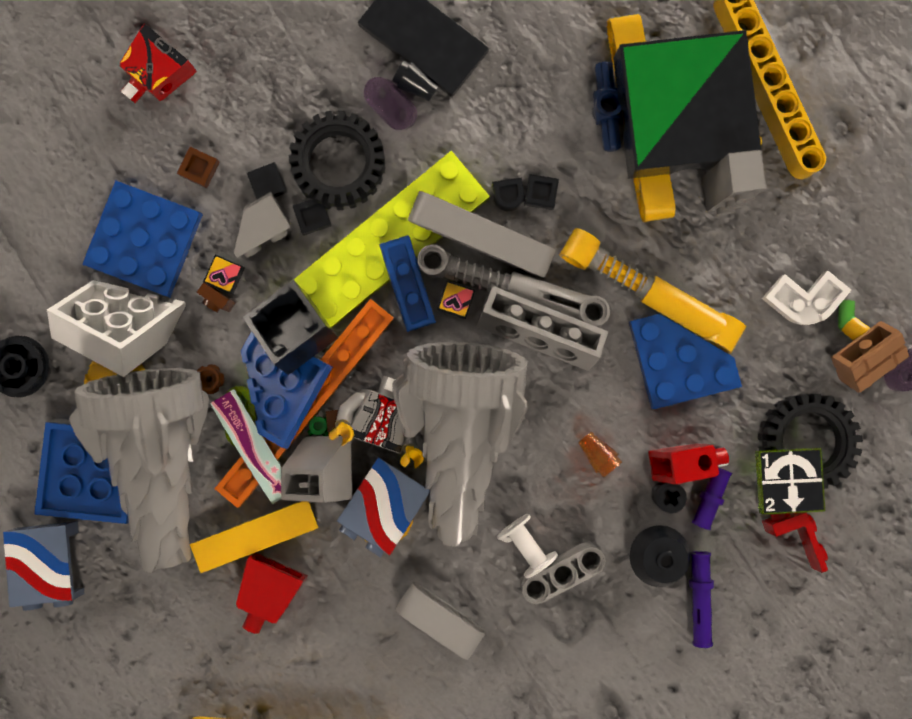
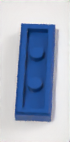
M409 235L380 243L379 247L406 331L409 332L436 323Z

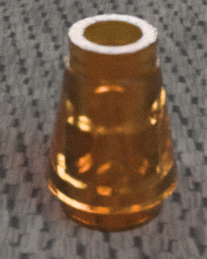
M592 431L578 442L595 473L599 472L603 478L622 463L617 457L620 454L598 436H595Z

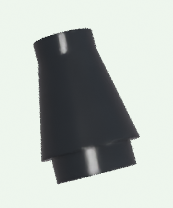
M403 60L392 79V82L397 84L398 89L424 98L428 102L438 88V85L433 83L413 62L408 63Z

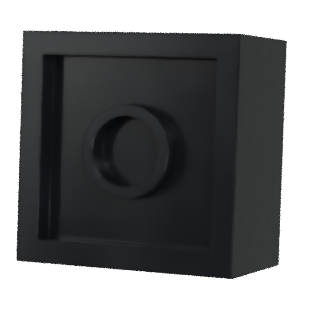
M294 279L243 317L273 364L287 375H290L338 339V336L309 295Z

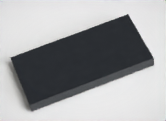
M375 0L358 21L359 27L402 60L408 63L413 62L433 83L438 85L441 90L452 98L489 52V47L427 0Z

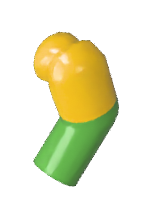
M843 300L840 303L838 328L851 340H855L866 333L870 327L855 317V301Z

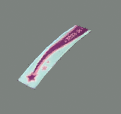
M233 389L210 404L253 476L271 503L274 504L281 499L282 467L262 435L258 434L256 425Z

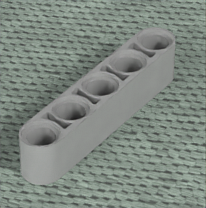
M419 191L407 219L413 224L543 279L556 252L555 249L422 191Z

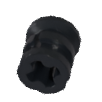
M659 482L652 489L651 498L654 504L662 511L677 513L685 507L687 494L681 485ZM666 490L672 492L670 495L671 502L665 501L666 495L664 492Z

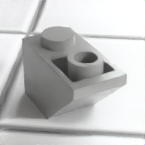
M271 192L244 207L234 254L237 258L243 254L248 258L262 249L260 246L262 243L271 239L272 243L276 242L288 234L286 230L290 228V222Z

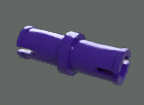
M719 467V475L709 478L705 491L701 490L699 495L701 501L691 522L707 530L712 528L711 526L719 505L724 504L725 499L722 497L730 476H732L731 472Z

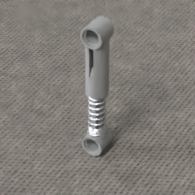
M427 245L418 254L419 269L427 278H447L449 280H454L455 278L456 282L462 280L463 284L468 282L471 283L472 287L477 285L479 289L487 288V292L491 290L492 286H495L596 327L604 324L610 316L609 304L600 296H589L517 272H513L511 275L507 273L504 275L500 274L499 270L493 272L492 268L487 270L484 269L483 265L478 267L476 263L473 265L468 264V260L462 262L460 258L453 257L452 253L446 252L438 245ZM430 255H437L441 258L442 263L436 269H429L425 265L426 258ZM549 298L577 306V309L551 301ZM587 305H594L599 309L600 316L598 320H590L586 316L585 309Z

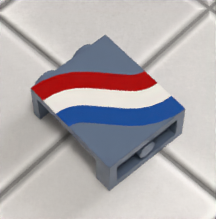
M378 457L338 518L337 522L342 525L339 531L354 541L357 536H360L368 542L365 548L379 557L383 553L390 556L427 498L430 490L425 489L424 486Z
M78 521L18 527L3 532L9 607L22 606L23 611L42 608L44 603H53V607L72 605L74 599L84 594V588L74 589L69 543V537L79 533Z

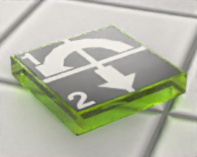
M821 448L755 451L760 514L825 511Z

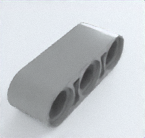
M587 542L562 553L547 568L531 578L522 576L520 587L523 597L527 602L538 605L592 578L604 569L606 562L604 554L596 545ZM590 551L595 552L597 555L595 563L589 566L583 565L582 558L584 554ZM561 566H567L570 569L568 577L563 580L556 579L554 577L556 569ZM535 580L542 582L543 588L539 593L531 594L527 591V586L530 582Z
M412 582L395 607L397 613L465 660H469L486 634L474 621L415 582Z

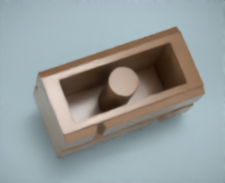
M880 321L866 333L833 355L831 359L836 368L838 378L844 384L860 393L886 373L895 369L897 364H900L909 357L907 347L904 345L903 334L892 326Z

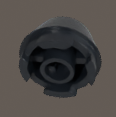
M12 336L1 340L0 392L10 397L20 398L38 391L48 380L52 370L51 360L45 349L36 340L26 336Z
M658 525L649 527L636 536L631 545L629 557L631 567L641 581L654 587H667L678 582L686 574L690 565L691 553L689 545L681 533L671 527Z

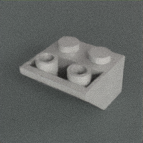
M305 436L281 468V500L320 503L351 500V441L342 446V436H338L334 440H331L329 436Z

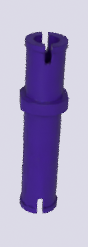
M707 551L690 552L692 578L689 579V587L692 588V644L698 648H711L713 646L711 589L714 588V580L711 579V553Z

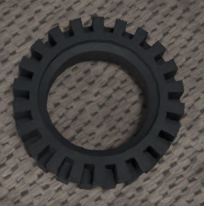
M339 110L338 115H333L332 111L325 112L326 117L320 118L319 114L313 116V123L309 124L306 121L302 124L304 130L302 132L297 130L294 135L296 141L290 144L291 155H289V163L292 176L302 193L316 204L320 203L330 210L331 207H336L337 210H344V206H350V209L357 207L356 203L361 201L363 204L368 201L367 196L370 194L374 195L377 192V185H381L383 181L385 156L382 142L378 138L375 129H371L365 119L360 121L356 114L351 113L349 117L346 116L345 111ZM347 136L355 140L363 148L366 154L364 170L358 179L351 184L341 187L327 186L312 174L310 167L312 152L322 140L328 137Z
M798 394L785 397L786 400L778 401L774 404L776 407L774 410L769 409L765 414L768 416L767 421H761L760 427L764 428L763 434L758 433V440H762V446L758 447L759 453L785 452L783 437L789 423L803 413H815L828 421L835 435L833 454L821 466L823 489H827L828 485H838L841 483L839 478L847 479L851 475L848 471L849 467L856 468L859 462L853 460L854 456H861L862 449H858L856 446L857 442H863L862 435H856L855 430L861 428L858 422H852L851 418L855 417L852 411L844 410L846 405L842 402H835L833 397L821 396V394Z

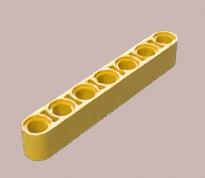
M715 0L713 4L714 12L724 32L742 31L743 29L740 28L738 23H743L748 27L747 39L755 100L789 173L794 178L801 180L810 177L824 167L826 155L754 0H735L736 3H731L728 0ZM751 49L758 51L761 58L755 57ZM764 76L771 78L773 86L765 82ZM776 104H782L785 107L786 113L779 111ZM789 130L797 133L798 141L792 139ZM802 157L810 161L811 168H807L803 164Z
M640 14L609 18L607 20V36L614 75L613 58L619 45L646 42ZM670 174L633 178L642 222L675 216V200Z

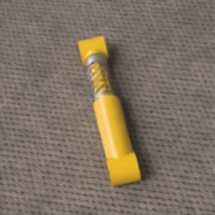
M574 228L559 254L563 260L582 270H585L587 267L592 268L594 271L599 270V274H606L607 279L611 277L614 279V283L618 281L621 283V287L625 285L629 288L628 291L631 289L635 291V295L639 296V298L641 297L640 302L694 332L724 352L732 353L746 328L743 322L733 316L714 310L658 276L654 278L650 276L645 277L646 274H640L638 268L633 270L631 264L626 266L624 260L618 261L616 256H609L607 250L605 251V249L599 247L601 242L595 236L582 229Z

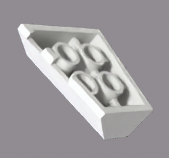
M92 280L47 309L52 339L124 377L167 344L186 305L184 301L176 299L173 303L160 301L159 295L148 293L145 297L129 293V288Z

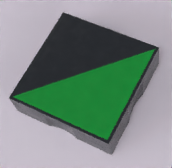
M746 30L619 45L613 60L618 100L624 117L623 141L628 179L667 175L685 169L710 170L730 153L761 150L762 154Z

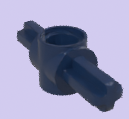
M602 61L595 65L597 90L593 92L594 105L592 115L596 125L601 126L603 150L614 152L621 148L619 123L623 121V114L618 100L617 88L614 84L612 63ZM601 103H611L615 111H605L601 107Z

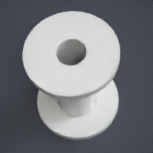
M530 514L521 516L497 535V539L503 542L513 541L529 563L530 567L524 573L525 578H531L540 573L558 557L556 551L545 555L524 526L531 518Z

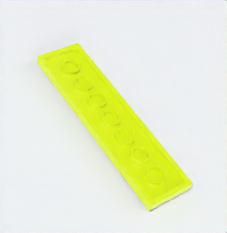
M452 150L294 279L309 295L331 328L390 281L379 247L380 243L409 235L417 259L421 249L427 245H434L443 238V236L407 220L419 191L433 195L472 213L490 199L487 192Z

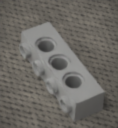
M495 286L491 288L476 325L480 329L587 371H590L600 359L608 334L606 330Z

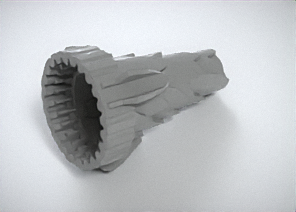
M437 342L416 346L414 349L409 350L407 357L404 359L403 374L393 381L392 391L398 415L404 427V436L413 438L419 431L421 435H424L423 457L427 463L425 489H430L428 522L430 529L437 530V537L443 541L444 545L456 547L460 542L469 540L472 535H477L479 511L484 512L485 494L491 480L493 462L497 461L499 453L506 451L527 410V401L524 398L527 361H525L524 357L507 349L468 342Z
M182 368L133 371L124 377L119 374L107 376L77 387L74 391L77 408L69 417L70 424L75 435L95 463H101L108 458L112 486H118L121 508L128 515L132 542L137 541L143 571L152 573L156 569L170 568L190 561L192 555L188 533V494L192 493L189 462L194 461L191 445L198 444L209 403L208 394L202 390L200 373L196 370Z

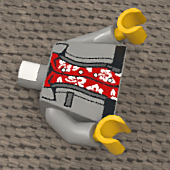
M383 376L378 392L362 389L360 392L354 393L339 406L335 422L336 428L329 433L331 440H334L340 434L343 439L342 446L355 438L400 454L403 451L405 454L401 457L400 463L404 467L410 463V458L413 459L415 468L423 462V453L417 449L416 436L413 438L404 436V427L399 418L392 391L395 379Z

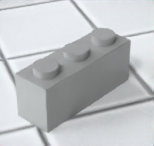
M761 150L727 154L702 176L706 212L717 211V215L735 213V209L744 207L745 202L755 200V196L766 189Z

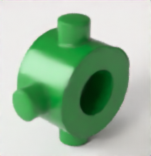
M315 416L309 423L307 433L310 436L313 434L328 436L326 417Z

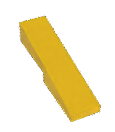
M299 501L191 543L190 547L201 574L318 529V525L309 502Z

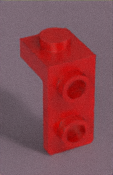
M805 511L770 513V518L762 520L765 531L776 537L797 529L811 568L821 573L828 571L825 562L828 561V556L822 544L817 541L814 533L817 531V526L810 514H807Z

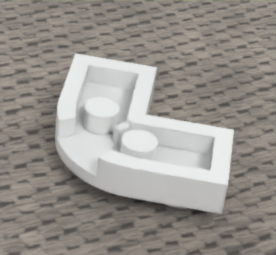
M829 271L823 272L807 292L784 274L779 277L762 299L788 321L799 325H811L827 319L850 293L851 289Z

